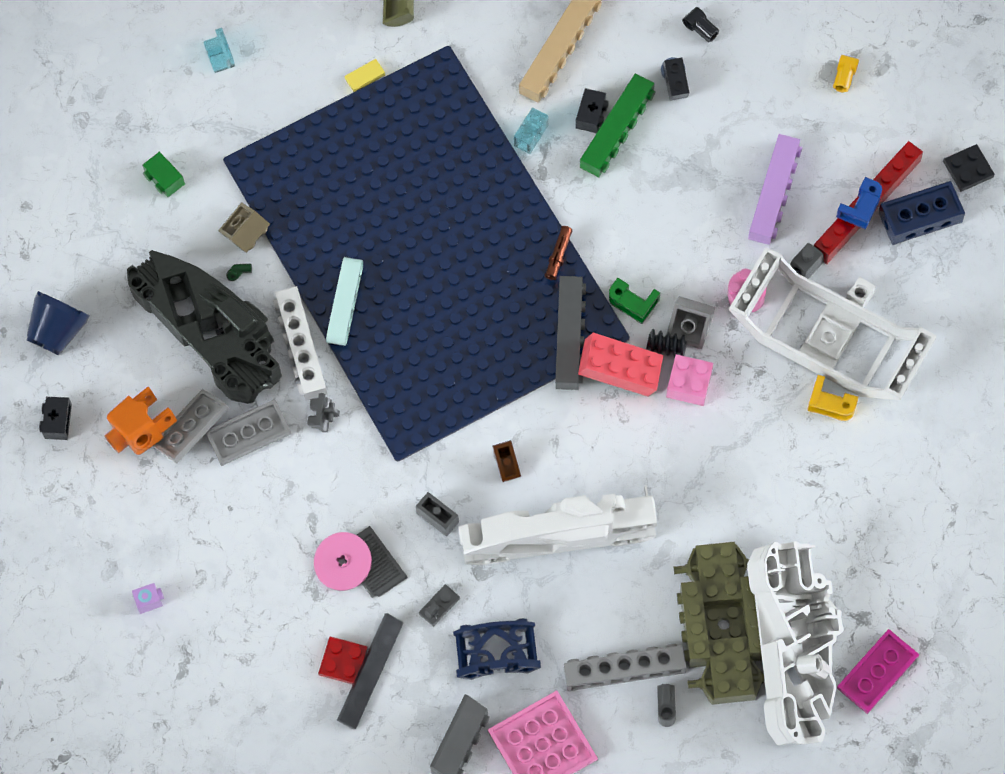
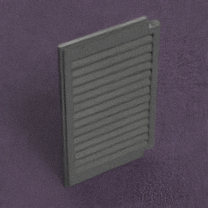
M371 526L357 534L368 545L372 556L370 572L361 583L372 598L376 595L378 597L382 596L408 578Z

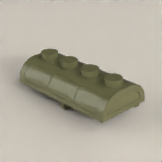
M384 0V25L398 27L413 21L414 0Z

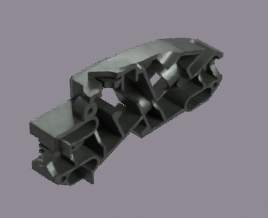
M151 250L149 252L150 260L146 259L145 263L142 262L137 268L133 265L127 268L128 285L134 299L147 312L153 313L184 347L190 345L211 368L216 386L230 400L246 404L253 403L262 390L271 389L280 381L279 379L282 377L279 363L269 354L272 350L271 343L274 342V339L265 323L268 321V318L252 303L242 301L220 281L199 267ZM180 277L181 282L170 284V279ZM191 296L195 308L194 311L189 315L179 316L174 302L185 300ZM221 313L229 321L227 324L225 322L223 324L224 334L204 340L202 333L219 328L215 314Z

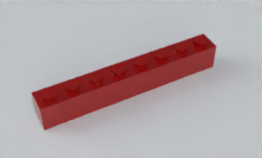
M910 141L900 149L873 179L882 186L880 201L875 211L921 162L923 151ZM857 196V198L849 205V207H852V208L855 207L856 202H857V200H858V198H859L858 196ZM837 218L814 244V247L823 253L824 263L828 264L861 227Z

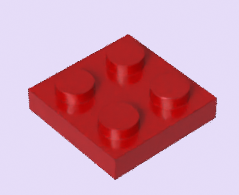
M330 636L318 675L353 684L366 657L368 646Z

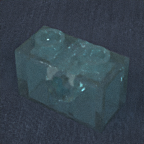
M532 107L514 135V146L531 154L548 127V115Z

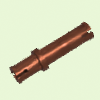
M568 226L561 227L553 254L549 257V266L545 273V277L549 280L557 279L559 268L563 265V256L572 233V228Z

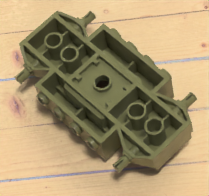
M735 542L696 545L691 552L687 564L684 566H673L674 575L686 573L692 581L681 583L680 593H677V604L682 607V612H679L680 624H684V631H681L682 643H686L687 650H684L685 662L689 663V668L706 666L699 680H687L688 689H702L712 705L754 701L757 698L761 684L765 681L764 673L761 672L754 662L762 661L755 595L750 590L749 577L744 576L749 559L746 558ZM725 620L730 626L727 629H721L718 623Z

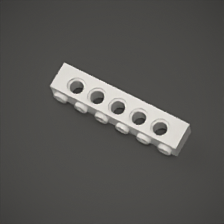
M297 286L275 292L277 299H274L273 302L276 311L280 310L281 316H278L280 326L285 327L286 333H283L285 344H290L291 349L287 351L290 361L294 360L296 365L292 368L295 378L299 377L300 384H297L300 395L304 394L305 400L317 398L319 393L328 395ZM288 308L294 309L292 312H286ZM292 325H299L297 329L290 328ZM299 341L304 342L301 346L295 345ZM303 358L309 359L306 363L300 362ZM308 375L314 376L311 380L304 379Z

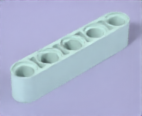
M343 258L327 331V343L344 346L347 344L363 270V260Z

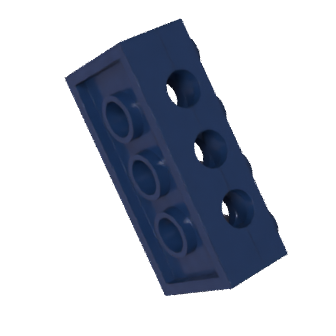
M949 181L881 203L879 216L892 245L962 223L965 211L952 182Z

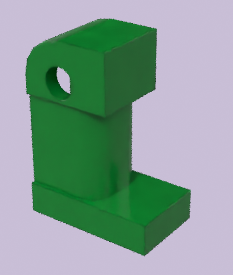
M619 278L615 280L609 289L610 304L640 324L644 323L660 301L659 291L654 289L648 298L644 300L631 292L629 284Z

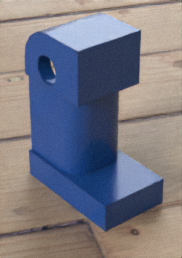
M865 177L859 188V198L855 207L852 208L840 203L836 217L866 230L880 201L882 193L880 183Z

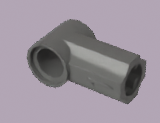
M662 684L657 686L658 721L662 726L670 727L676 720L675 686ZM665 712H669L672 714V716L670 718H664L662 717V714Z

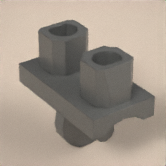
M319 393L318 398L310 399V409L316 411V415L309 416L307 424L311 428L328 432L329 422H333V417H338L340 411L335 409V403H332L330 398H327L324 393Z

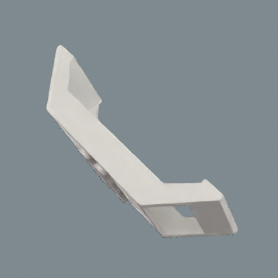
M766 247L729 307V311L760 344L824 376L826 379L860 397L901 400L937 336L921 327L919 329L900 327L798 274L782 258L783 255ZM778 269L793 287L766 333H763L748 317ZM798 290L826 304L799 351L770 337ZM860 322L889 337L862 384L833 370ZM893 341H912L888 385L884 389L867 387Z

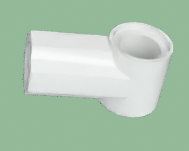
M819 654L804 655L797 658V669L800 674L808 673L818 679H826L831 674V667L822 660Z

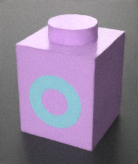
M155 583L132 590L140 614L163 606L161 602L164 599L161 588L157 589Z

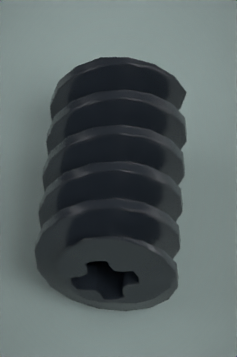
M652 329L648 337L646 350L649 347L652 352L658 349L659 354H662L665 350L666 356L673 352L674 358L679 353L681 356H685L687 341H685V335H682L679 340L677 333L670 338V332H667L664 337L662 330L655 335V329Z

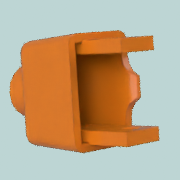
M146 387L133 399L128 395L107 415V420L113 429L104 437L117 453H120L129 446L135 454H143L164 438L162 433L177 421L173 412L168 407L153 420L148 416V407L157 401L149 387Z

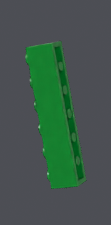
M636 73L634 74L580 158L581 169L598 178L602 172L605 173L608 170L609 161L617 156L618 147L621 143H625L628 137L627 133L636 126L637 117L639 114L642 115L644 113L648 100L651 101L656 93L654 91V82Z

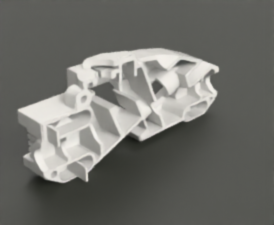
M645 485V496L623 499L622 496L615 494L602 495V500L596 506L589 500V497L583 495L564 498L561 502L554 503L542 514L530 516L528 511H510L481 520V523H468L459 526L460 543L463 546L465 564H493L506 562L511 559L604 546H622L648 541L656 538L655 527L657 526L653 496H648L647 485Z
M773 542L770 545L754 549L747 564L750 590L755 595L767 700L764 703L766 728L777 745L790 743L811 744L823 741L825 729L821 720L830 718L836 691V682L832 676V644L836 642V636L844 631L841 621V610H838L829 599L832 594L831 581H826L824 575L820 573H813L810 549L815 548V545L799 544L798 542L783 544ZM819 654L822 660L831 667V674L826 679H818L808 673L800 674L797 669V658L804 655ZM793 666L801 681L796 686H793L786 671Z

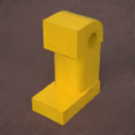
M817 375L807 411L841 421L850 420L854 415L859 397L844 393V397L823 392L822 387L825 377Z

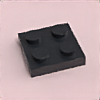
M977 144L943 160L960 192L994 178L995 175Z

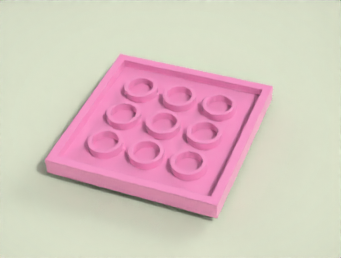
M557 690L488 729L489 735L512 774H574L598 760Z

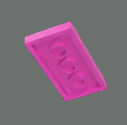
M888 629L842 680L837 689L868 714L920 654Z

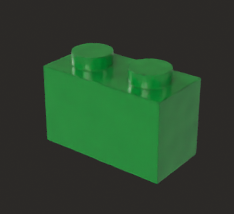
M160 151L142 164L144 169L143 175L149 182L152 180L156 184L154 186L160 194L164 193L167 197H170L185 185L183 176Z

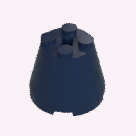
M38 291L34 298L26 340L59 355L87 323L90 315Z

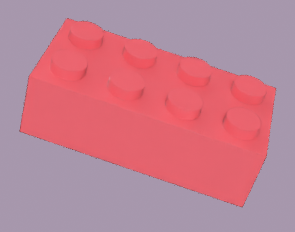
M592 333L584 341L578 375L641 395L650 396L657 391L663 355Z

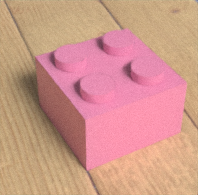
M676 354L666 397L704 406L713 363Z

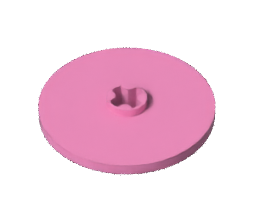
M339 532L328 536L318 546L314 556V569L319 580L327 587L338 591H346L359 586L368 576L372 565V556L368 545L359 536L348 532ZM345 557L347 563H343L341 566V564L338 561L339 559H343Z

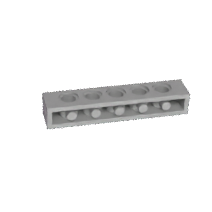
M669 644L665 646L666 648L649 647L646 651L640 652L638 650H629L626 654L610 653L607 654V657L600 658L599 656H590L587 660L581 661L579 659H570L567 663H564L567 691L686 673V663L682 645ZM660 657H667L669 662L662 664L658 659ZM647 660L650 664L647 667H642L639 662ZM621 663H627L629 664L630 668L627 670H622L619 667V665ZM602 666H608L610 671L603 673L599 669ZM588 669L591 673L588 676H583L580 674V671Z

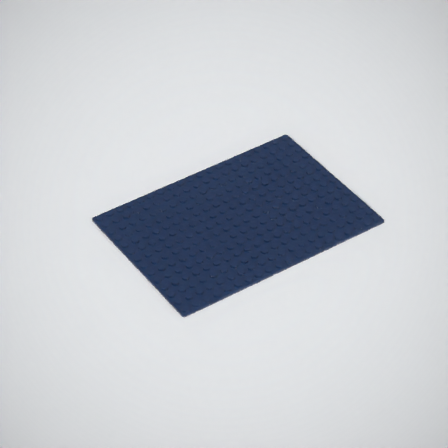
M445 46L223 159L249 207L270 223L265 235L295 287L297 286L301 298L325 339L327 337L343 258L363 260V270L347 344L344 346L328 343L394 460L397 462L556 379L560 276L583 277V284H586V295H582V301H586L585 313H581V319H585V330H581V336H584V341L592 333L624 343L629 341V334L570 239L563 256V265L560 266L557 274V279L549 280L545 277L549 266L548 260L553 254L562 226L450 46Z

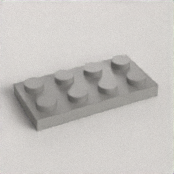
M202 389L176 416L177 421L162 433L164 438L152 447L175 463H178L229 407L226 403Z
M275 399L210 428L206 432L221 466L291 434Z

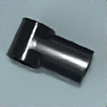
M695 7L682 19L683 24L689 30H695L707 42H712L719 34V29L706 18L705 13L699 7Z

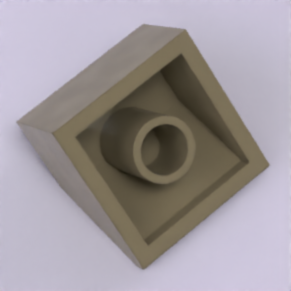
M241 202L218 231L247 253L248 250L255 246L258 238L266 233L270 223L255 210Z

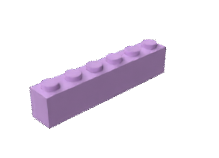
M782 134L778 135L750 227L749 240L770 245L771 240L776 239L778 228H775L776 223L781 222L783 212L780 211L781 206L786 205L788 196L785 193L786 190L791 189L793 179H790L791 173L795 174L798 164L795 163L796 157L800 158L802 147L799 146L800 139Z

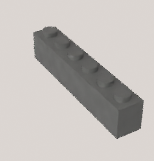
M560 276L556 389L579 390V383L583 384V376L578 375L582 356L580 348L584 346V336H581V330H585V319H581V313H585L586 301H582V295H586V284H583V277Z

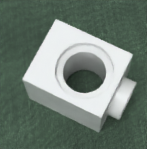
M859 277L847 293L846 299L864 308L874 295L876 286ZM861 293L864 295V297L860 298L857 297L855 294Z

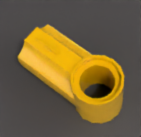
M841 54L837 67L838 72L833 84V88L838 92H848L852 77L856 73L859 59Z

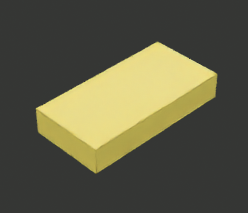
M374 59L344 77L353 92L385 76V71L378 61Z

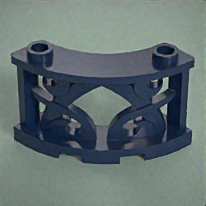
M521 618L516 621L489 622L472 626L462 625L460 629L453 631V636L456 637L459 669L456 670L457 678L473 680L482 676L494 674L493 670L499 671L500 669H504L505 673L526 674L540 669L541 662L537 660L534 636L535 622H529L527 619ZM517 631L525 632V644L517 643L523 639V635L517 636L515 634ZM494 635L501 637L511 645L502 652L500 660H495L489 651L482 649L485 643ZM473 636L475 638L474 641H468L470 647H474V649L466 650L465 638ZM522 649H527L528 659ZM512 652L514 659H508L507 654ZM467 655H471L469 666L467 662ZM478 655H485L488 657V660L486 662H481L483 656Z

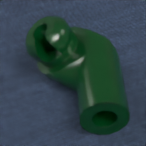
M234 264L226 274L227 279L235 281L242 273H252V264Z

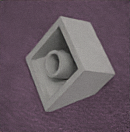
M679 296L674 304L667 331L670 332V338L675 333H677L679 340L682 335H685L687 345L702 349L711 325L715 307Z

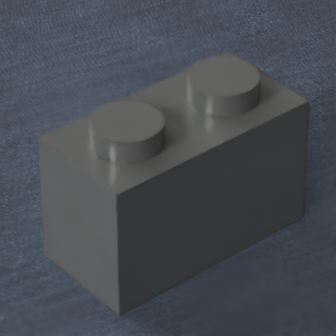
M429 492L416 505L417 514L446 537L459 523L458 514Z

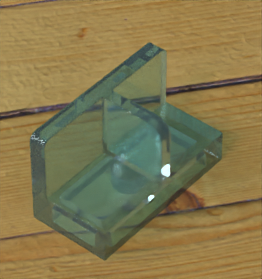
M222 28L215 30L217 37L203 42L214 73L235 67L234 59Z

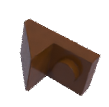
M509 440L492 445L494 459L497 462L502 482L521 477L512 441Z

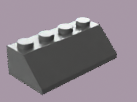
M466 694L430 765L431 774H463L464 770H462L465 762H469L472 756L470 750L473 744H478L481 737L479 732L482 727H486L490 716H487L488 709Z

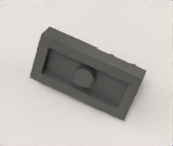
M445 584L419 611V615L434 627L457 603L460 596Z

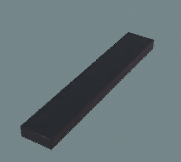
M388 613L384 614L337 721L351 729L357 728L404 623Z

